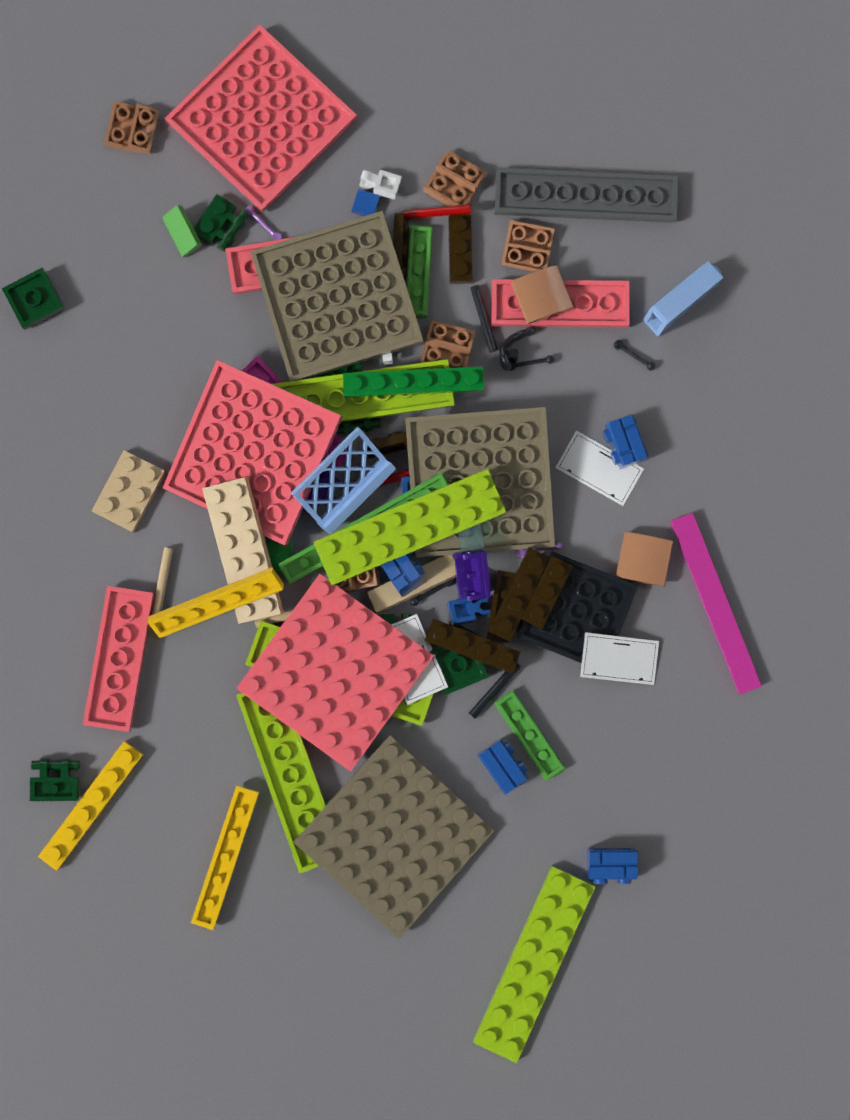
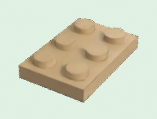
M123 450L92 512L134 533L166 471Z

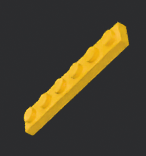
M271 567L148 616V624L158 637L162 638L284 590V583L274 568Z
M123 741L38 857L56 871L59 870L144 754L127 741Z
M236 785L191 920L192 924L210 930L215 929L260 792Z

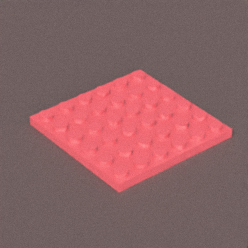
M259 25L165 120L263 213L357 119V115L268 31Z
M216 360L163 488L207 509L202 488L248 477L263 535L283 545H287L304 508L291 492L325 459L343 416ZM312 487L306 488L300 494L304 500H307Z
M319 574L236 689L351 772L434 655L335 584L331 585L327 578Z

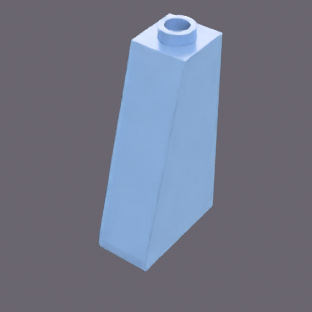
M707 261L649 309L643 321L659 337L721 282L723 277L720 269Z

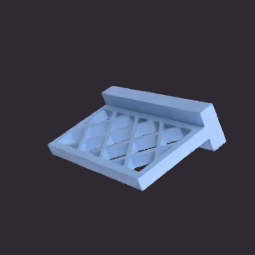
M357 427L291 494L316 520V523L331 535L396 468L385 459L363 431ZM359 436L362 439V450H352V442ZM340 454H346L345 467H335L336 458ZM351 454H361L360 466H351ZM367 454H374L378 458L372 466H366ZM360 470L359 479L356 482L349 483L350 471ZM323 471H330L329 483H319V475ZM335 471H345L344 483H334ZM313 487L312 499L304 500L300 494L306 488ZM318 487H328V499H317ZM334 487H344L343 495L339 499H333ZM327 503V511L319 517L316 513L317 504Z

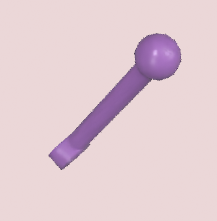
M252 206L246 208V212L252 215L273 236V240L282 239L281 234L275 233L254 212L255 210Z
M556 541L555 547L532 549L536 551H543L554 548L560 550L563 547V544L561 541ZM527 549L516 550L515 555L523 557Z

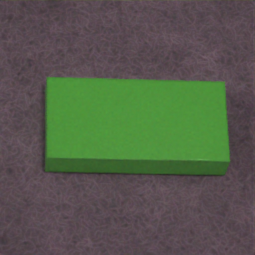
M176 205L162 217L182 257H188L202 245L182 205Z

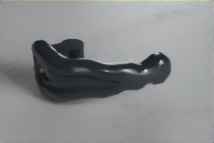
M530 326L510 335L502 342L499 349V362L504 370L509 371L512 368L511 363L518 361V350L507 349L516 341L534 335L536 333L535 327Z

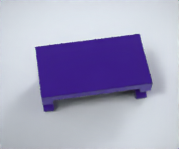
M475 548L455 552L454 562L458 597L460 599L467 598V601L490 598L491 590L486 551Z

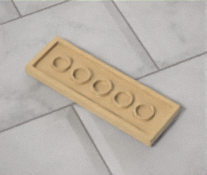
M248 477L202 488L228 585L271 568V561ZM279 592L236 608L235 613L238 624L279 615L284 613Z

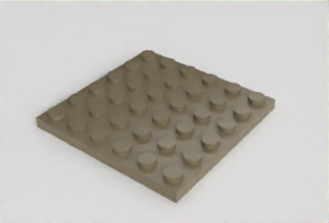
M383 211L250 251L290 381L311 378L423 343Z
M546 407L405 418L411 489L441 472L450 485L488 469L506 511L504 514L415 550L416 558L454 555L455 552L475 548L486 552L527 549L528 547H555Z
M389 735L293 842L400 939L494 830Z

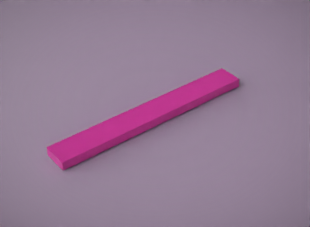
M693 513L670 521L738 695L761 687L762 685Z

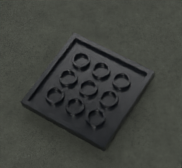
M551 551L550 558L554 556L573 567L543 629L523 621L517 638L582 664L585 633L619 636L638 585Z

